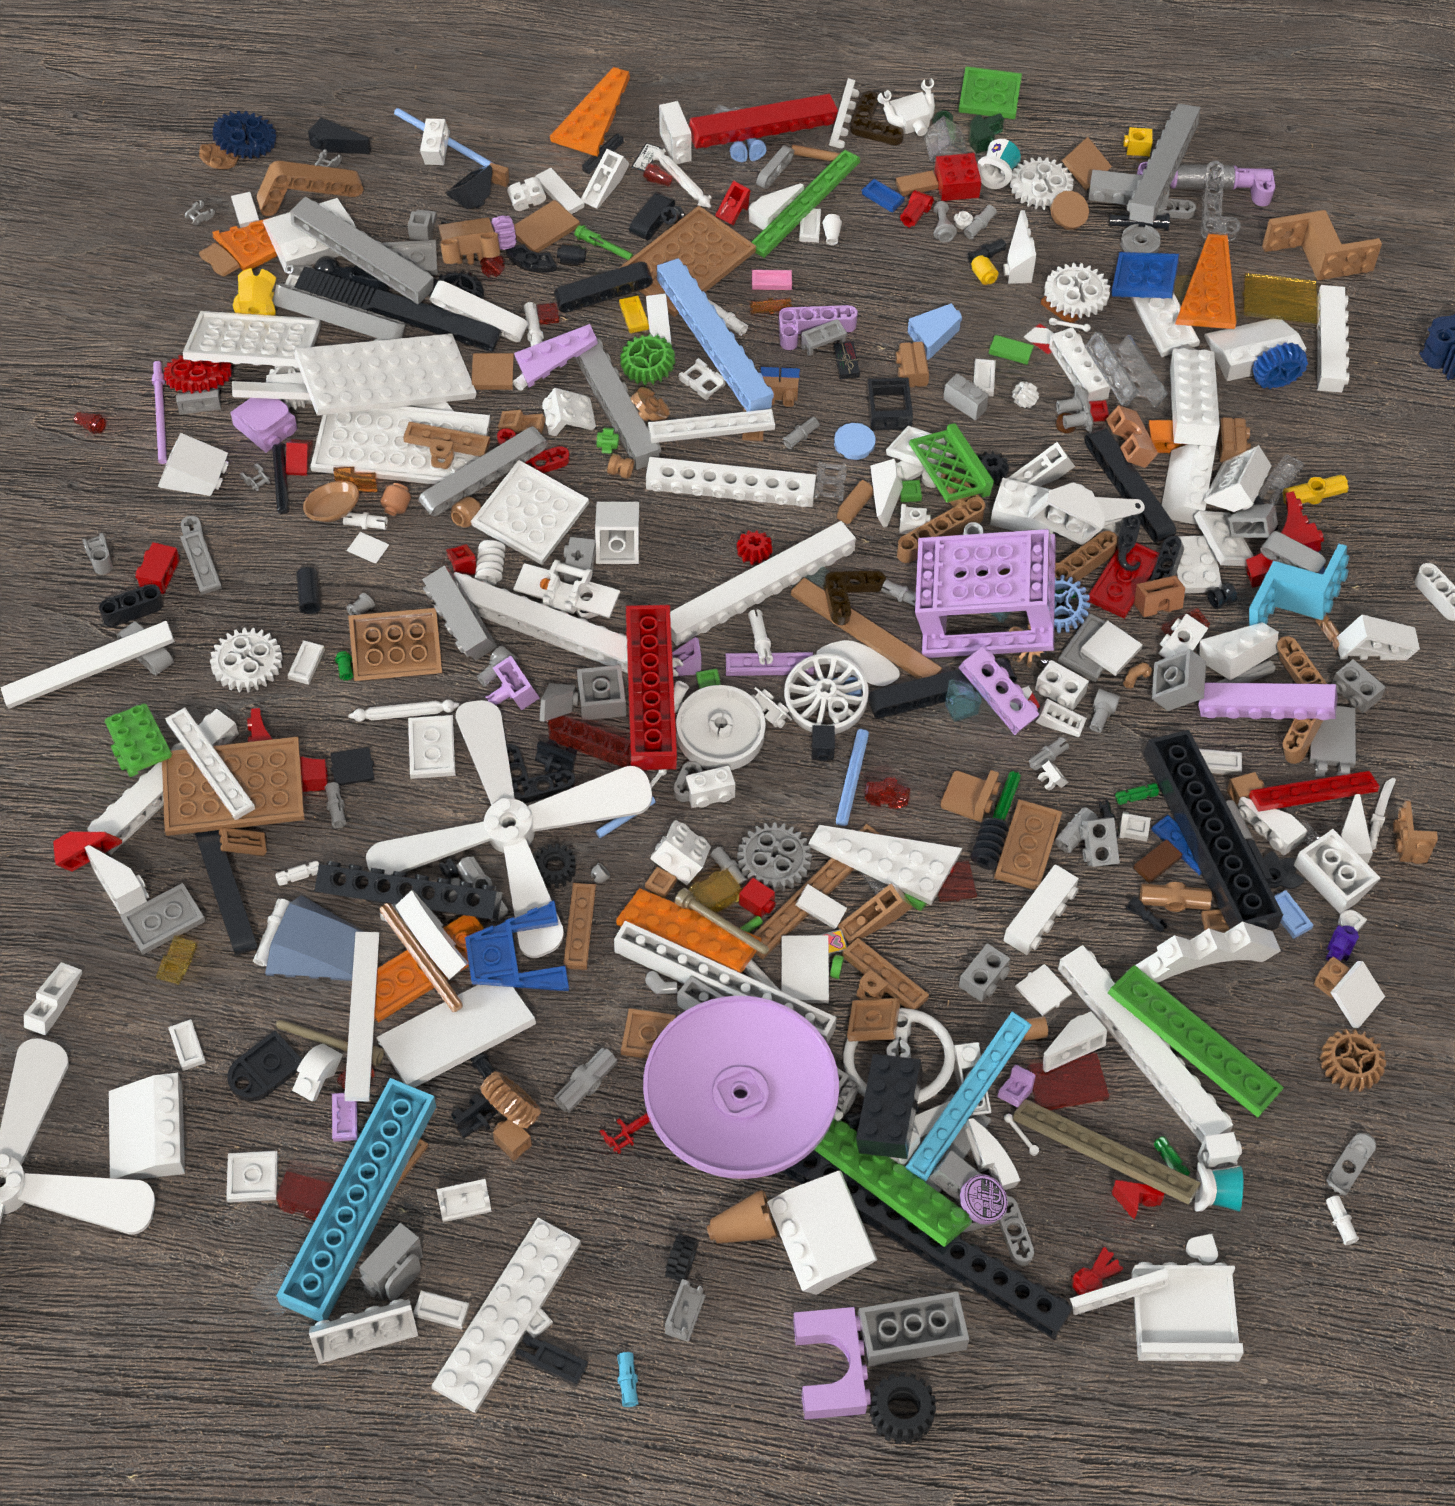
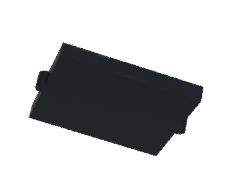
M369 747L330 753L332 762L330 770L334 775V782L338 783L339 786L374 780L372 768L374 761L371 760Z

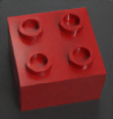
M974 153L936 156L934 174L939 184L938 190L941 201L979 198L981 177Z

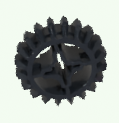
M454 270L451 274L446 272V276L440 275L439 279H434L433 290L430 292L431 297L437 282L445 281L481 299L484 296L481 281H478L477 276L472 277L470 272L465 274L463 270L460 273ZM431 302V304H432L433 307H437V308L443 309V308H441V307H439V306H437V305H435V304H433V303Z

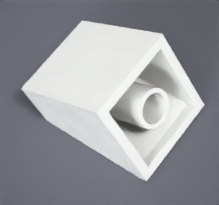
M180 433L169 455L158 487L211 496L214 489L218 490L223 478H220V474H224L229 462L225 460L228 453Z
M597 502L595 523L596 564H639V502Z

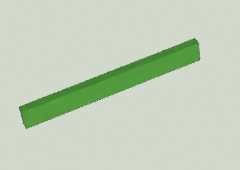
M847 150L839 154L751 242L756 246L755 253L765 258L860 163V157Z

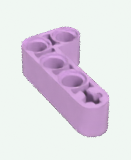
M849 305L783 308L779 312L780 345L785 350H793L798 346V334L836 319L840 321L847 333L852 332L856 329L857 309Z

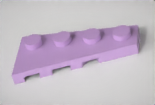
M589 324L515 352L514 355L530 388L535 384L534 381L541 377L544 379L550 375V371L558 366L561 368L566 365L567 360L580 356L597 345L598 342Z

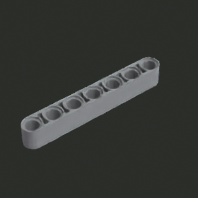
M277 283L275 286L272 301L278 307L382 340L401 339L403 337L406 324L399 320L289 285Z
M529 427L425 490L418 500L428 513L435 517L451 508L464 497H469L510 472L518 460L524 463L541 453L547 447L548 441L535 427Z

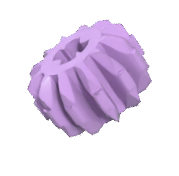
M504 215L493 218L491 225L493 231L498 234L500 250L514 247L516 236L512 219Z

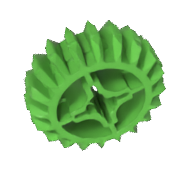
M651 333L645 337L641 334V338L634 336L633 342L628 341L627 347H623V353L620 356L621 368H623L624 374L628 376L630 381L635 380L637 385L641 381H643L645 386L648 382L654 385L656 380L662 382V377L668 378V372H673L675 353L670 342L667 343L665 337L660 338L658 334L653 337Z

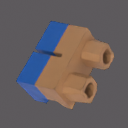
M761 367L764 382L768 387H771L774 394L772 405L775 404V400H783L784 406L793 407L794 402L798 398L800 369L781 368V382H779V368Z

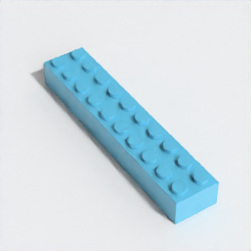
M392 1078L389 1079L276 1295L280 1305L318 1322L328 1320L436 1109L433 1095Z

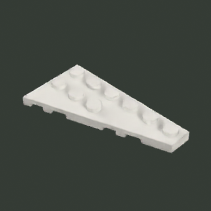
M824 825L818 826L809 841V846L812 849L889 885L892 883L900 888L902 892L929 905H932L962 852V848Z

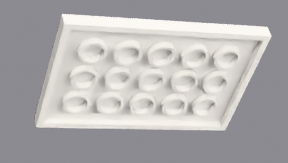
M200 311L183 350V359L211 361L214 363L231 362L233 364L248 363L253 365L263 364L275 367L293 366L294 368H299L294 355L295 349L314 347L321 328V320L316 318Z

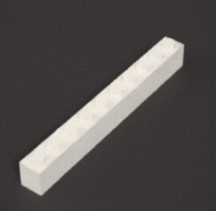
M840 521L670 612L671 640L676 646L687 643L700 633H706L713 626L726 622L736 614L743 613L754 604H760L767 597L780 593L790 585L797 584L806 576L814 575L819 569L832 565L836 560L844 556H849L855 551V536Z
M454 573L480 617L607 666L621 665V670L628 673L626 635L610 631L604 626L594 625L585 619L573 617L564 611L552 609L546 604L531 601L525 596H518L506 589L497 588L488 582H481L467 574Z
M627 921L623 923L614 939L615 953L685 984L689 977L693 976L724 997L752 996L785 1005L806 1018L819 1031L827 1044L835 1031L837 1017Z
M1082 945L1061 958L1058 967L1059 972L1198 1140L1203 1143L1205 1136L1230 1133L1233 1126L1230 1116L1226 1112L1221 1111L1216 1105L1214 1097L1210 1093H1206L1201 1087L1199 1079L1195 1075L1190 1074L1186 1069L1184 1061L1180 1057H1176L1171 1051L1170 1045L1108 994V991L1115 983L1111 979L1110 973L1097 963L1095 955L1091 951H1087Z

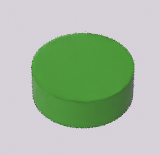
M834 956L830 973L831 978L840 979L844 956Z

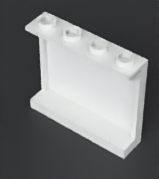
M1141 1262L1138 1265H1134L1131 1279L1165 1268L1169 1275V1285L1167 1287L1133 1297L1138 1361H1240L1243 1355V1343H1239L1232 1277L1235 1266H1227L1226 1263L1202 1265L1197 1262L1189 1263L1188 1265H1177L1174 1262L1153 1265L1150 1262Z

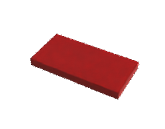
M1137 542L1127 554L1126 561L1131 566L1140 562V567L1132 572L1122 568L1118 561L1119 550L1117 549L1089 593L1088 602L1123 619L1127 617L1135 603L1136 584L1150 580L1160 554Z

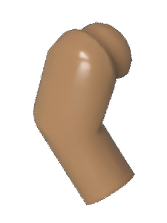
M1143 662L1130 668L1123 685L1126 688H1133L1140 675L1147 678V676L1149 677L1152 674V668L1149 667V664Z

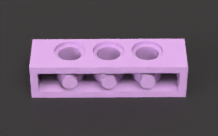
M983 646L958 667L1014 735L1039 716L1036 705L1024 697L1021 687L1010 680L1006 669L1000 667L995 662L994 655L989 650H985ZM983 668L988 669L990 671V677H986L983 675ZM996 686H1002L1005 689V694L998 693ZM1010 703H1016L1019 706V711H1014L1010 707Z

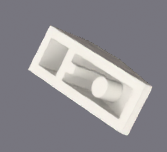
M606 149L581 200L585 204L598 209L622 180L629 166L628 161L622 155Z
M800 183L761 196L749 206V222L764 230L804 190V185Z
M1057 442L1007 479L1040 487L1059 479L1073 469L1075 465Z
M895 459L870 466L876 513L883 527H887L903 488L902 478L905 477L902 466H898Z
M1355 794L1340 837L1368 864L1373 852L1360 794Z
M1092 1012L1072 1019L1045 1051L1043 1058V1070L1045 1073L1106 1046L1107 1029Z

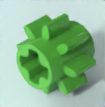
M604 428L603 432H598L597 448H602V453L612 454L613 449H618L619 434L614 433V428Z

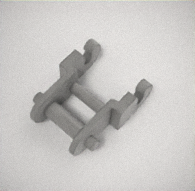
M324 149L319 154V159L315 165L337 168L342 160V156L338 154V157L331 161L325 160L328 151Z
M200 200L199 203L195 202L192 205L193 207L185 213V218H191L193 224L198 225L204 220L208 221L215 215V210L211 209L210 212L207 210L200 213L199 210L204 206V202Z
M256 463L254 467L256 470L258 469L259 474L251 479L242 472L240 477L244 479L247 486L251 485L253 490L259 491V487L264 483L270 484V478L264 474L263 468ZM262 478L258 483L254 482L256 479Z

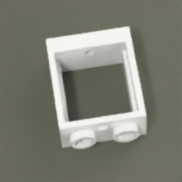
M678 101L659 105L660 135L669 157L676 164L691 161V131Z

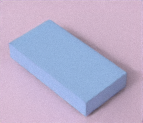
M1286 890L1274 896L1283 913L1280 922L1293 939L1313 928L1312 922Z

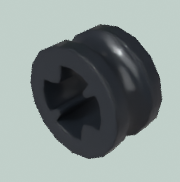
M450 858L446 860V863H439L440 870L445 879L451 880V877L459 876L458 870Z

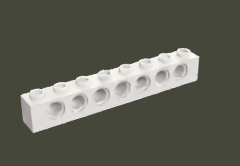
M649 457L646 473L647 490L813 507L815 474Z

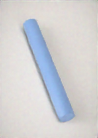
M652 796V802H651L650 806L653 805L654 803H656V801H655V799H654L653 796ZM636 815L615 818L596 830V834L599 838H602Z

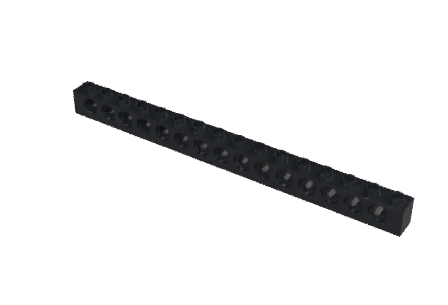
M815 1150L797 1164L781 1171L800 1184H805L836 1171H841L847 1187L857 1190L851 1196L862 1222L1053 1340L1057 1338L1070 1317L1073 1307L1069 1306V1303L1064 1298L1051 1295L1041 1284L1030 1282L1021 1272L1017 1270L1012 1271L1004 1266L1000 1259L989 1257L983 1253L980 1247L975 1244H968L959 1235L944 1247L942 1245H932L930 1240L933 1238L921 1229L917 1233L911 1232L908 1228L915 1226L913 1223ZM811 1162L815 1164V1167L807 1168L804 1164ZM873 1200L877 1202L878 1205L875 1207H871L867 1205L866 1202ZM890 1213L897 1214L899 1218L896 1220H892L887 1215ZM958 1252L963 1258L955 1259L951 1256V1253ZM979 1265L984 1271L976 1272L972 1267ZM1000 1278L1006 1284L1002 1286L997 1285L994 1279ZM1024 1292L1027 1298L1020 1299L1015 1293ZM1045 1305L1049 1311L1041 1312L1037 1306Z

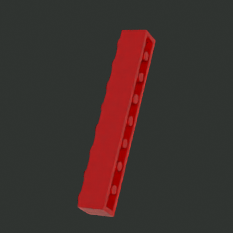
M824 94L694 117L690 119L689 129L695 149L707 148L719 144L724 145L730 142L761 138L763 136L812 129L824 125L829 126L834 124L838 109L831 95Z

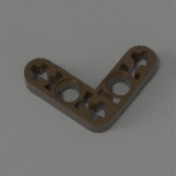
M873 91L864 92L851 119L850 132L855 136L890 145H900L903 142L904 130L895 125L872 120L878 106V94ZM865 111V112H868L869 114H868V115H861L860 112ZM879 129L882 132L874 133L872 130Z
M880 571L829 572L825 576L824 590L831 620L837 625L849 623L852 610L848 593L880 592L886 580L885 575ZM850 580H858L860 584H853ZM840 596L843 600L836 601L832 597Z

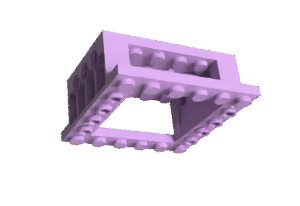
M1049 529L919 538L915 614L923 634L922 655L926 658L968 656L975 653L982 646L992 654L1054 651L1055 534H1050ZM1002 569H1010V572L1006 575L999 574ZM981 570L988 571L987 575L982 577L978 576L977 573ZM960 571L966 572V575L962 578L955 577ZM1026 611L1031 630L946 635L947 615Z

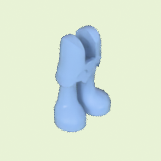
M756 138L746 140L751 161H756L764 156L766 146L763 141L756 140ZM736 141L730 147L731 157L738 162H745L747 160V148L743 141Z

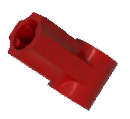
M914 190L907 207L900 215V220L909 228L915 226L922 215L930 211L934 197Z

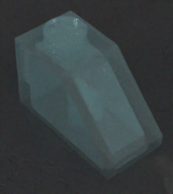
M954 679L949 680L945 705L953 721L977 715L982 703L979 693L975 692L970 684Z

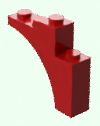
M1294 491L1285 493L1288 516L1281 534L1316 552L1321 551V542H1324L1321 529L1317 530L1315 522L1309 524L1307 516L1301 512L1303 510L1301 499L1296 498ZM1262 552L1246 559V572L1252 588L1261 586L1273 563Z
M260 708L251 709V718H247L248 731L252 732V736L248 737V742L273 740L264 727ZM300 756L303 792L325 790V786L328 784V770L325 759H311Z

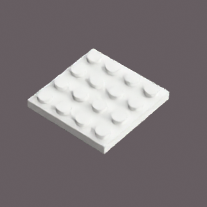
M518 460L471 520V525L543 565L587 507L589 499Z

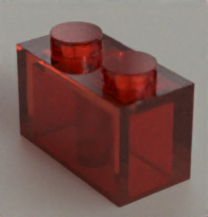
M286 1171L276 1196L278 1206L286 1213L294 1214L298 1212L304 1214L309 1219L316 1220L333 1188V1184Z

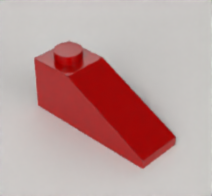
M107 832L65 833L53 841L55 865L73 872L90 862L85 850L86 846L89 845L102 853H106L122 844V839Z

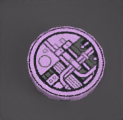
M976 1175L970 1178L961 1188V1206L964 1211H967L973 1221L979 1224H992L1001 1219L1005 1214L1008 1205L1007 1195L1002 1185L996 1179L988 1175Z

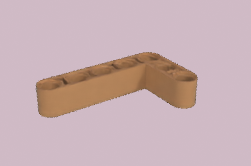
M275 161L269 166L256 198L261 213L264 216H272L278 211L287 189L357 197L362 194L364 189L358 172L354 170Z
M942 473L941 478L947 480L949 475ZM955 477L950 479V481L960 485L963 481ZM965 482L964 486L972 488L967 482ZM948 486L946 488L949 494L958 492V490ZM977 494L949 502L954 508L899 539L897 558L903 563H910L918 559L919 538L956 536L964 532V528L968 523L976 522L980 524L983 521L985 511L983 499Z

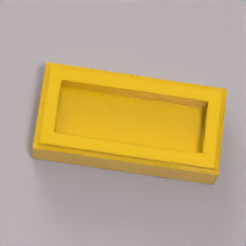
M639 296L619 299V305L629 333L649 330V323Z

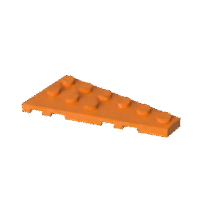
M613 67L550 135L551 142L598 157L599 147L603 145L604 135L608 132L613 121L616 106L620 104V96L624 93L629 82V71Z
M263 220L251 222L249 226L237 228V226L230 227V231L220 233L218 230L212 232L213 238L237 261L242 271L249 268L254 269L278 256L263 224Z
M1208 234L1175 325L1235 329L1236 315L1228 235Z

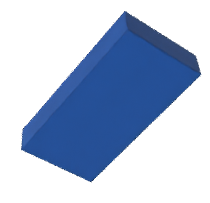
M875 179L862 189V195L892 213L905 199L904 196Z

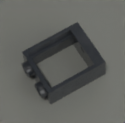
M909 378L868 379L867 401L870 429L872 431L904 430L907 426L912 427L913 411ZM903 395L904 410L875 411L874 396Z

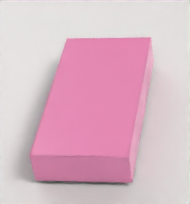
M752 270V290H792V270Z

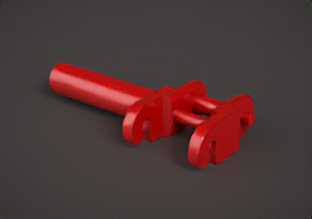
M645 1113L626 1126L618 1118L616 1121L621 1126L622 1132L614 1138L609 1137L603 1129L599 1132L601 1136H604L607 1145L610 1148L613 1146V1151H617L620 1154L621 1149L626 1145H634V1138L629 1135L648 1124L650 1119L648 1114ZM624 1136L626 1140L617 1145L615 1141Z

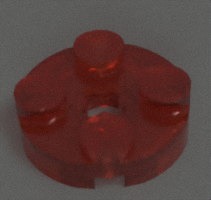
M885 778L884 782H867L865 800L869 804L880 808L881 804H888L889 809L903 808L908 805L911 789L897 784V780L894 778Z

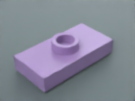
M345 1093L332 1094L333 1142L358 1140L357 1101H345Z

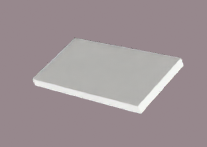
M477 985L457 995L463 1004L462 1009L457 1012H452L444 1002L378 1036L377 1040L404 1084L415 1088L535 1025L534 1016L513 987Z

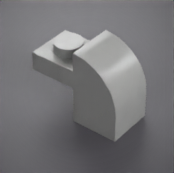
M416 210V212H411L408 222L410 240L429 241L433 239V228L437 218L435 211Z

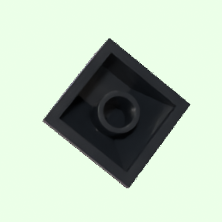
M491 165L471 171L445 193L466 209L473 207L478 209L486 203L484 200L490 196Z

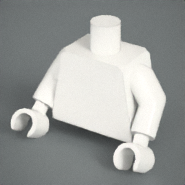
M932 78L929 80L930 87L925 85V80L921 83V88L925 91V95L923 92L892 101H889L892 96L889 90L884 92L886 99L882 93L878 95V102L884 104L883 109L889 124L901 127L905 134L916 132L918 136H923L927 133V128L935 110L934 95L931 93L934 85Z

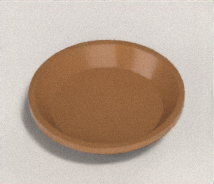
M335 481L327 483L308 495L304 501L303 510L306 516L312 520L321 522L339 520L352 511L359 499V491L351 482Z

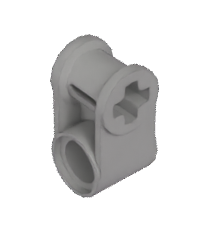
M103 533L88 540L82 539L94 571L101 575L109 573L113 568V563Z

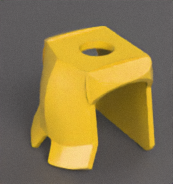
M251 268L242 271L238 275V294L233 301L235 313L275 316V305L272 301L274 292L272 290L276 277L264 269H261L258 276L253 275Z

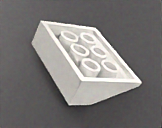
M338 198L319 203L320 206L328 211H332L337 217L348 221L356 228L353 220ZM290 212L263 220V224L284 271L289 264L313 265L323 256L333 258L341 256L291 224Z
M1280 317L1237 326L1235 329L1210 332L1204 335L1211 351H1214V357L1226 381L1253 376L1252 367L1254 362L1258 360L1257 357L1263 355V351H1268L1270 347H1276L1277 344L1282 345L1285 342L1287 344L1293 342L1306 352V347L1299 333Z
M178 1073L153 1075L109 1091L110 1178L137 1180L185 1174L183 1087Z
M836 1171L786 1190L767 1202L802 1291L817 1295L878 1260L841 1171Z
M397 1299L383 1307L372 1306L367 1308L365 1312L358 1314L347 1313L342 1315L340 1319L333 1321L322 1320L309 1328V1336L319 1364L418 1336L409 1299Z

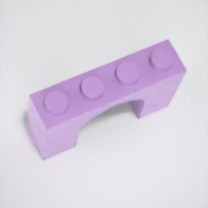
M854 1307L795 1312L793 1326L796 1345L832 1344L843 1351L849 1362L848 1372L839 1381L832 1384L802 1387L804 1420L866 1414L867 1405H871L870 1390L865 1389L864 1380L868 1379L866 1364L862 1365L861 1355H864L863 1340H858L857 1331H861L859 1317L855 1316Z

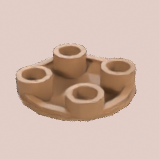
M202 144L200 146L199 157L210 167L230 169L238 161V155L234 157L232 152L226 154V149L220 150V146L215 144Z

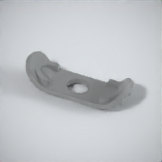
M1358 1133L1346 1146L1326 1179L1328 1186L1334 1188V1192H1339L1340 1195L1344 1196L1348 1194L1351 1186L1376 1149V1141L1371 1135ZM1344 1161L1352 1162L1355 1167L1354 1173H1346L1342 1168V1163Z

